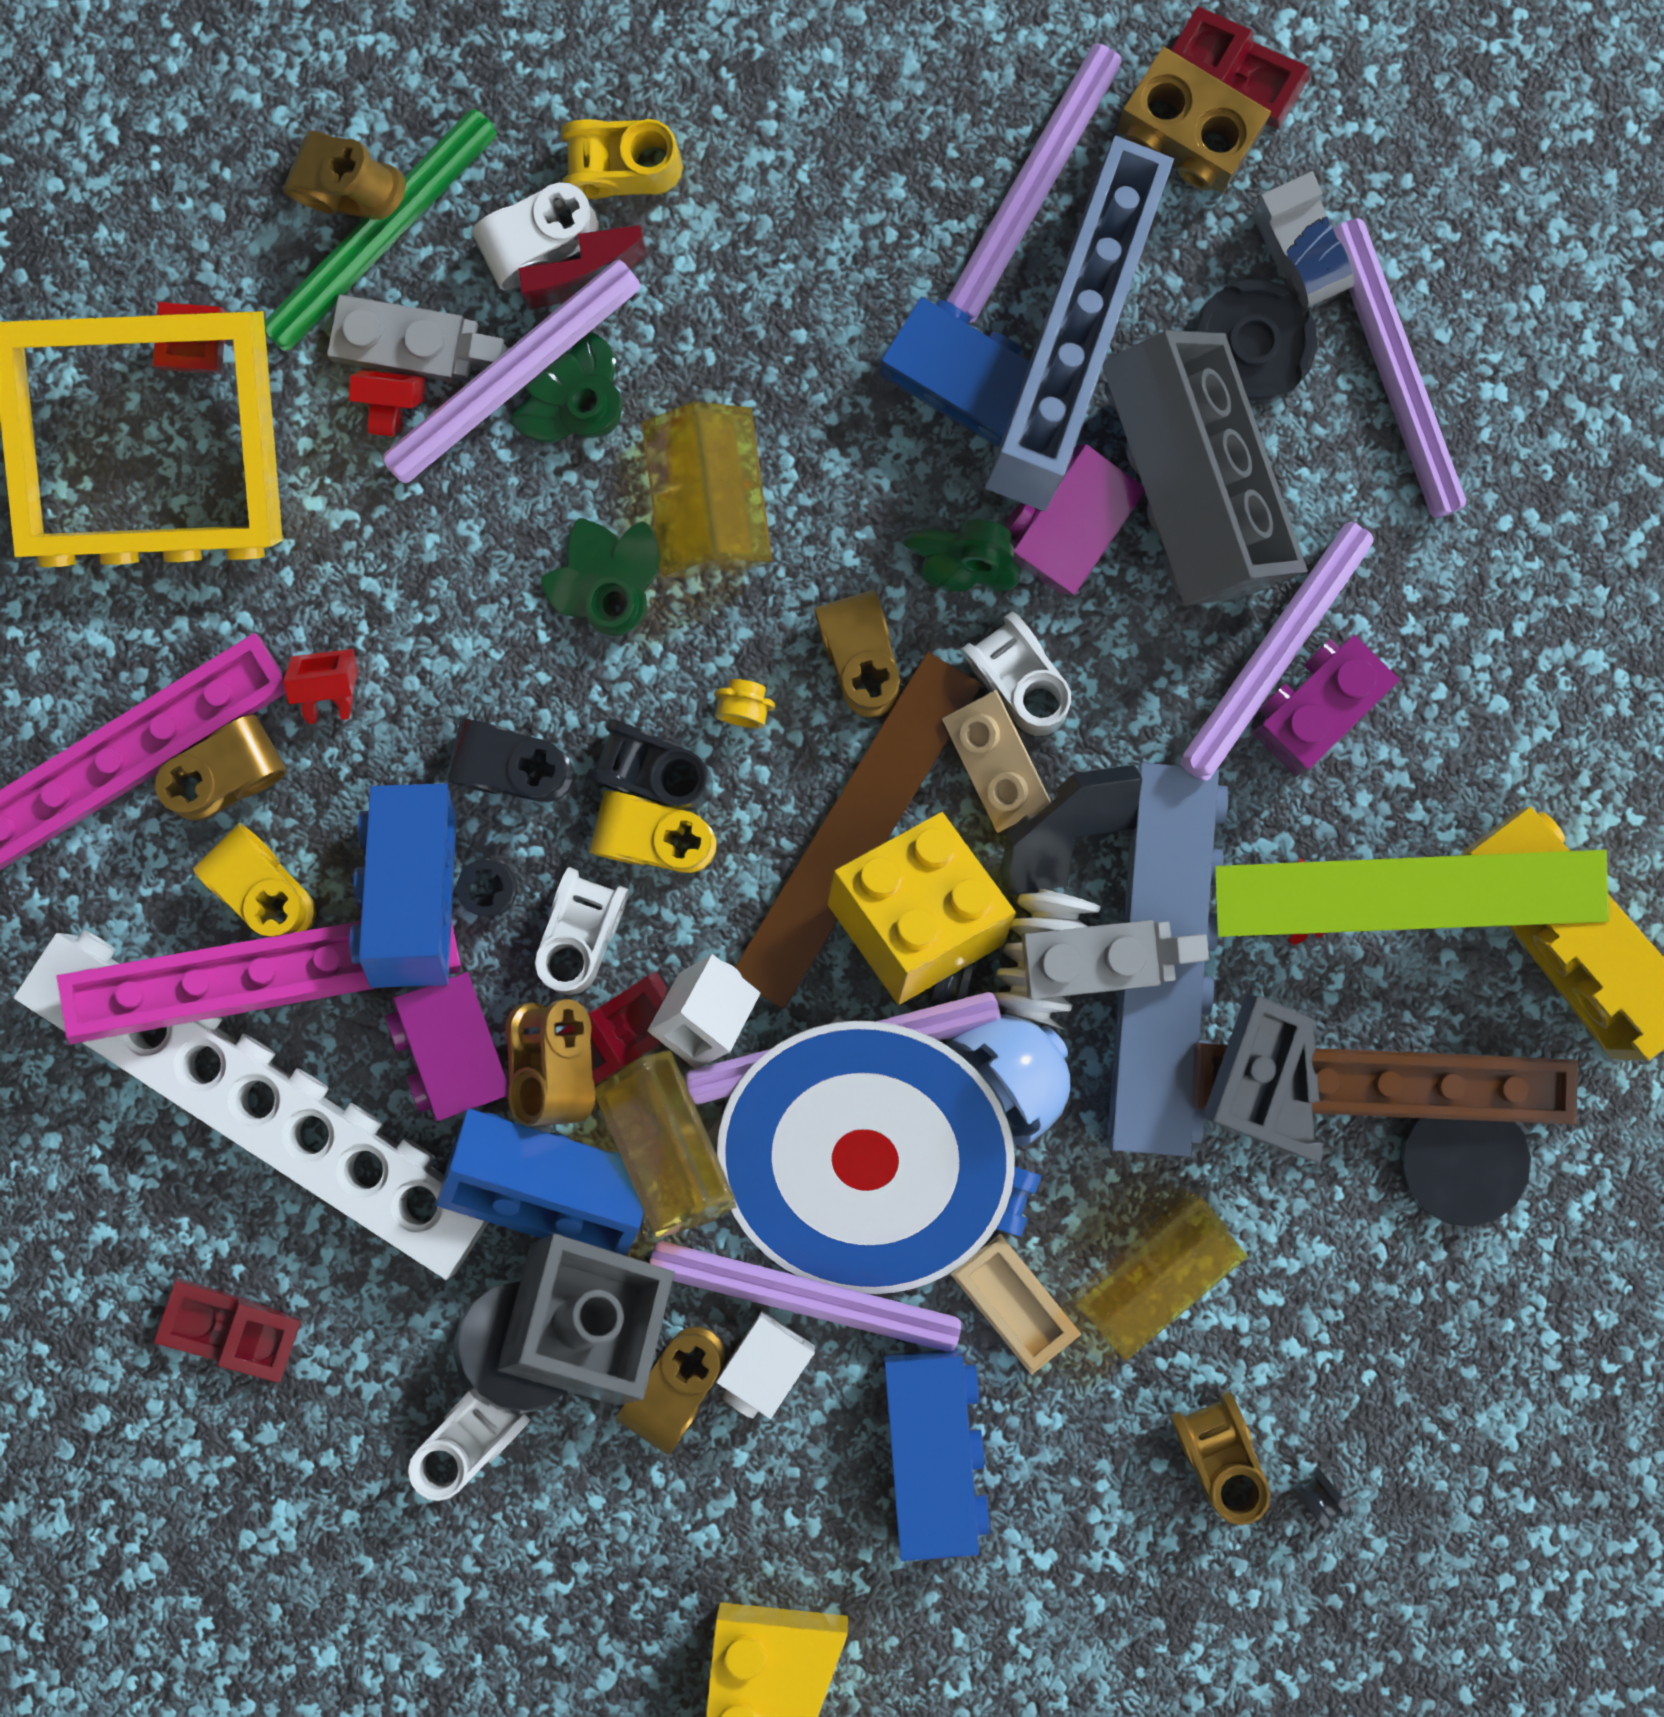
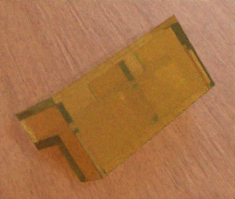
M693 401L641 422L656 537L661 557L662 577L692 578L716 569L749 570L773 562L752 407Z
M671 1050L642 1056L595 1088L596 1099L656 1239L711 1223L737 1207L734 1201V1194Z
M1190 1192L1070 1294V1296L1120 1356L1127 1361L1249 1256L1228 1233L1227 1226L1201 1196Z

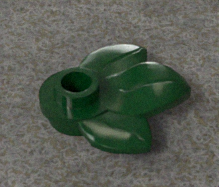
M592 331L588 332L573 345L571 352H564L524 386L531 396L511 415L510 423L527 438L548 444L556 443L572 433L583 438H595L605 436L613 431L621 418L622 398L620 392L612 383L617 360L611 346L599 335ZM597 396L595 407L588 412H581L586 401Z
M578 518L574 523L569 540V567L552 570L541 577L546 597L550 604L563 615L587 618L589 623L603 634L610 636L629 634L641 624L647 610L645 590L656 578L660 569L661 557L658 540L652 528L644 521L630 527L619 539L618 536L606 527L584 518ZM623 594L626 599V608L622 614L612 616L608 607L609 601L614 595Z
M972 519L962 523L959 533L944 532L936 529H922L912 532L903 538L902 544L906 548L926 557L920 576L927 584L937 589L961 592L967 591L977 583L995 592H1003L1015 588L1020 580L1022 570L1013 561L1015 550L1010 543L1011 533L1006 527L996 522Z

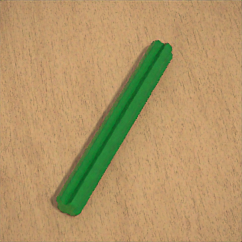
M470 109L405 175L406 189L398 208L382 220L364 218L264 321L265 334L279 348L285 351L290 350L338 301V296L344 295L495 139L497 132L491 121L478 110Z

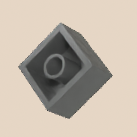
M557 1234L549 1235L531 1243L497 1370L617 1406L643 1400L675 1271Z

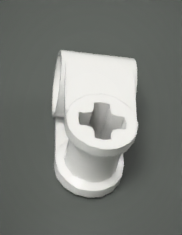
M559 182L547 186L545 189L513 206L499 209L482 218L472 228V235L499 288L511 290L521 287L518 268L562 262L580 253L579 239H574L578 237V234L598 231L599 223L596 213L589 205V201L584 193L570 183ZM569 209L575 224L570 228L564 229L558 214L563 210Z
M1012 611L1004 617L1005 624L976 646L968 643L960 650L982 684L990 692L998 691L1007 712L1017 726L1025 733L1034 736H1046L1057 731L1064 723L1071 704V691L1066 681L1045 655L1034 634L1024 621ZM1044 689L1050 691L1056 697L1059 709L1049 717L1038 718L1026 710L1023 698L1032 690Z
M571 867L567 868L557 889L549 915V922L536 954L535 966L537 974L545 985L560 994L566 995L582 993L591 986L598 973L608 943L611 942L621 920L628 899L629 888L619 886L616 890L582 879L579 877L578 870ZM583 900L588 903L602 907V909L597 910L589 906L580 904L576 901ZM568 947L579 950L584 960L583 970L580 975L572 981H557L550 969L551 960L555 953Z
M468 1392L444 1417L445 1421L419 1447L410 1460L408 1472L412 1486L418 1494L426 1499L440 1501L451 1498L487 1462L491 1463L531 1420L525 1414L517 1416L516 1414L505 1413V1410H498L491 1405L487 1406ZM437 1450L446 1451L455 1458L458 1465V1474L455 1480L442 1483L430 1477L426 1469V1458L430 1452Z

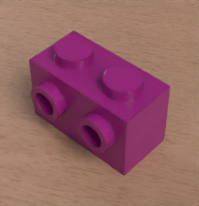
M1087 444L1075 445L1064 478L1046 511L1044 512L1020 503L1005 522L1004 527L1011 533L1010 543L1015 550L1013 561L1057 593L1075 595L1144 494V486Z
M1355 634L1340 646L1330 638L1304 663L1303 666L1311 674L1294 691L1284 683L1258 709L1266 719L1251 733L1295 777L1314 766L1400 681Z
M468 972L449 978L448 985L426 986L391 1000L395 1012L384 1017L396 1051L400 1052L409 1049L417 1073L407 1076L406 1080L418 1113L430 1110L433 1120L440 1121L467 1111V1108L472 1109L508 1096L509 1086Z

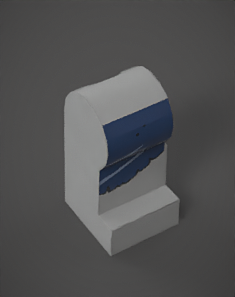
M1313 171L1261 194L1252 212L1254 221L1282 278L1286 279L1290 289L1299 296L1297 300L1301 302L1303 308H1308L1353 287L1354 284L1351 262L1342 243L1336 237L1320 201L1323 193Z

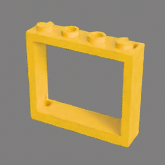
M264 311L0 322V423L15 557L36 556L37 567H63L76 565L75 555L99 554L100 564L120 565L139 562V552L163 551L164 562H190L202 560V550L226 549L227 559L246 560L265 557L264 547H271L283 541ZM233 339L249 526L44 534L25 348Z

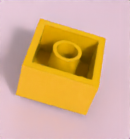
M943 812L835 870L827 904L898 1005L1003 946L1016 913Z

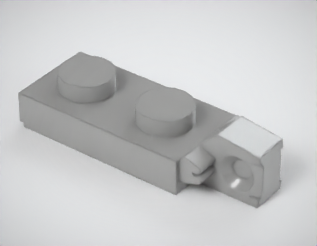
M339 295L327 356L336 363L394 373L426 376L429 379L454 383L455 378L468 379L470 367L486 369L504 354L508 347L505 346V340L502 338L478 334L477 322L463 319L460 315Z
M1154 920L1021 934L1028 999L1031 1000L1161 985L1160 982L1176 980L1174 964L1209 960L1207 934L1171 937L1169 922L1154 923Z

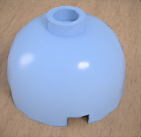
M1001 1014L1000 1019L962 1033L946 1044V1046L956 1051V1053L968 1061L989 1084L1006 1115L1013 1144L1021 1147L1030 1144L1049 1129L1062 1115L1070 1093V1073L1064 1060L1068 1056V1051L1063 1040L1050 1027L1042 1026L1039 1028L1030 1020Z

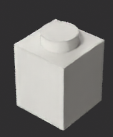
M711 954L678 974L647 1031L695 1069L700 1068L731 1051L760 992L745 981L735 967L720 961Z
M762 1310L718 1376L716 1383L726 1389L721 1397L730 1406L750 1418H754L759 1411L771 1419L813 1356L815 1345Z

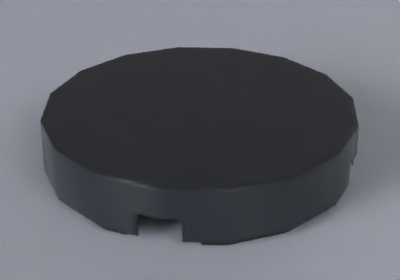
M1264 278L1237 280L1225 286L1223 290L1216 292L1200 309L1192 332L1226 334L1250 406L1269 405L1291 394L1309 373L1318 349L1316 323L1310 311H1306L1301 302L1297 300L1299 296L1287 286Z
M1414 1118L1401 1141L1400 1157L1403 1173L1401 1176L1405 1190L1421 1210L1447 1224L1474 1227L1496 1221L1517 1205L1529 1183L1531 1155L1525 1134L1516 1122Z
M517 1281L493 1287L469 1305L458 1326V1333L455 1335L453 1355L459 1378L475 1399L487 1406L491 1405L498 1410H505V1413L521 1415L546 1408L567 1391L497 1370L520 1282Z

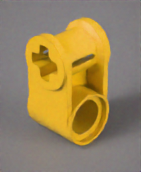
M584 119L571 121L561 126V140L567 143L568 175L562 179V183H570L578 187L587 199H600L613 195H657L668 192L675 187L682 176L683 163L675 137L668 126L658 120L606 122ZM657 147L667 151L664 160L657 166L642 167L637 164L640 154L648 148Z
M604 790L589 853L634 865L644 866V864L681 873H695L704 870L712 862L716 854L717 840L713 830L700 816L694 813L662 806L645 798ZM687 827H692V834L701 841V845L698 850L688 849L684 859L680 858V852L670 844L673 835L683 836Z
M238 823L193 868L198 878L259 935L268 937L310 930L314 925L316 908L310 894L286 871L270 848L241 823ZM277 898L286 901L283 910L288 917L284 922L273 920L277 915V911L272 904Z

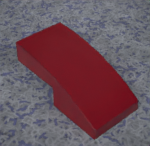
M1199 6L1194 10L1171 50L1270 110L1271 113L1266 124L1280 130L1310 78L1308 65L1254 42L1252 29Z
M641 225L578 234L581 259L518 268L522 294L529 310L566 302L615 260H621L631 270L647 256Z
M657 971L647 975L599 1008L588 1012L592 1026L590 1044L594 1086L662 1044V1042L647 1031L669 992ZM567 1026L558 1033L572 1032L574 1028L573 1026Z
M174 1277L153 1341L155 1344L216 1360L219 1367L280 1383L301 1320L244 1298Z

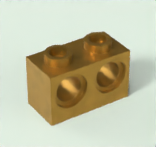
M1163 46L1125 105L1117 131L1125 135L1124 139L1174 158L1173 165L1178 168V174L1190 185L1205 191L1212 188L1223 195L1260 136L1271 111ZM1154 101H1166L1175 107L1178 116L1170 120L1159 119L1150 112L1148 104ZM1207 133H1219L1228 139L1232 149L1223 153L1211 151L1204 145L1202 136Z

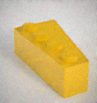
M1530 806L1512 813L1457 856L1570 850L1564 844L1565 836L1556 822L1545 812L1537 813ZM1609 894V922L1509 926L1610 1059L1649 1061L1664 1050V957Z
M720 1602L716 1619L706 1717H818L848 1634V1616Z

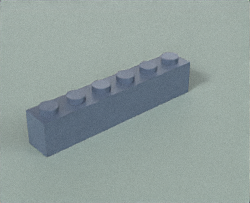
M1116 135L1114 136L1095 178L984 487L985 489L1044 512L1048 508L1066 473L1174 158Z
M1141 763L1137 770L1143 780L1135 829H1130L1123 923L1154 920V923L1169 922L1171 937L1207 934L1208 951H1215L1218 940L1217 913L1209 912L1210 888L1216 887L1215 866H1223L1224 856L1222 849H1213L1215 823L1224 824L1226 820L1228 787L1218 785L1219 769L1215 771L1209 780L1202 781L1186 772L1182 766ZM1205 961L1174 964L1176 980L1160 982L1161 985L1118 990L1106 1148L1115 1151L1191 1157V1144L1202 1142L1204 1132V1119H1202L1204 1109L1192 1108L1194 1043H1209L1205 1040H1199L1201 1014H1211L1214 998L1213 977L1204 976Z

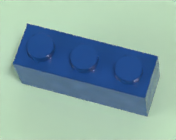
M921 296L883 356L880 376L999 448L1029 365V361L1021 357L1024 351L1018 344L1002 334L992 332L988 337L968 325L970 318L955 305L941 299L934 304Z
M448 784L370 786L369 811L359 812L358 840L360 848L366 849L365 867H356L354 872V896L357 906H362V920L360 925L351 926L350 954L353 964L362 965L370 988L448 985L456 812Z
M467 1108L453 1143L436 1206L542 1239L549 1235L557 1234L626 1256L640 1229L653 1166L633 1160L619 1152H607L572 1141L562 1134L546 1133L511 1122L501 1115L485 1114Z
M955 1349L952 1352L937 1350L884 1355L901 1561L979 1555L978 1536L990 1535L987 1496L974 1495L972 1470L985 1468L981 1429L969 1430L967 1405L979 1404L976 1364L964 1365L961 1349Z

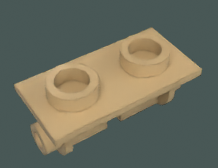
M997 690L942 718L997 833L1015 825L1025 815L1033 818L1051 802Z

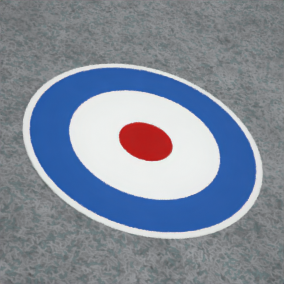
M849 1021L815 1027L790 1037L766 1052L750 1067L731 1094L723 1113L717 1144L718 1170L725 1198L737 1222L751 1241L771 1260L796 1276L866 1294L895 1293L914 1289L936 1281L962 1266L980 1250L998 1226L1006 1210L1014 1179L1015 1154L1008 1120L999 1100L980 1073L950 1047L930 1036L913 1029L875 1021Z

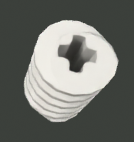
M1038 889L1039 893L1021 894L1017 900V903L1022 908L1032 914V918L1013 919L1010 928L1021 936V934L1088 927L1078 920L1079 914L1099 912L1101 906L1070 895ZM1022 942L1004 945L1003 952L1018 963V966L999 968L997 970L996 977L1011 988L1010 992L993 993L997 999L999 1010L1013 1016L1065 1030L1049 1017L1053 1012L1071 1011L1072 1004L1061 996L1028 999Z

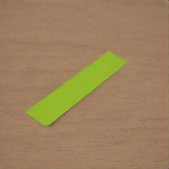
M1607 850L1215 866L1218 937L1609 922Z

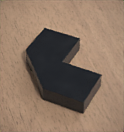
M1135 765L1073 773L1054 790L1057 797L1032 819L1025 815L1006 832L1000 881L1007 895L1068 886L1074 837L1135 829L1143 780Z

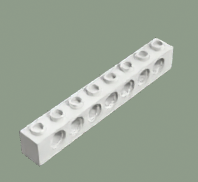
M82 930L78 937L71 934L56 933L19 988L14 999L65 1031L56 975L119 964L111 959L116 949L106 941L85 930ZM221 1017L168 1026L164 1041L155 1048L147 1044L143 1038L142 1031L82 1042L445 1280L457 1273L489 1223L437 1207L436 1213L430 1221H420L414 1218L408 1210L407 1197L415 1186L429 1189L434 1194L436 1200L438 1199L444 1174L431 1167L436 1157L409 1139L403 1138L400 1144L397 1145L377 1132L382 1122L359 1106L349 1103L346 1110L337 1106L324 1097L329 1088L305 1071L296 1068L293 1074L290 1075L271 1063L275 1052L258 1040L242 1034L237 1041L217 1027L222 1021ZM207 1046L217 1052L221 1061L219 1074L209 1083L202 1080L195 1070L196 1056ZM258 1081L269 1085L275 1097L273 1109L265 1117L254 1114L248 1105L249 1090ZM310 1116L320 1118L328 1128V1142L320 1152L308 1149L301 1139V1127ZM363 1151L374 1153L380 1159L383 1166L382 1177L374 1187L362 1184L354 1174L355 1159Z

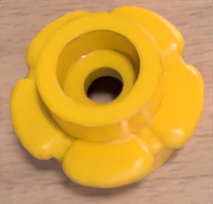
M731 679L729 680L728 688H720L714 692L715 700L718 701L715 717L725 723L744 728H764L767 712L775 710V703L770 699L764 698L766 687L748 680Z

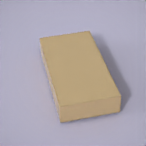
M999 1232L989 1239L967 1262L950 1273L1031 1375L1081 1335L1079 1330Z

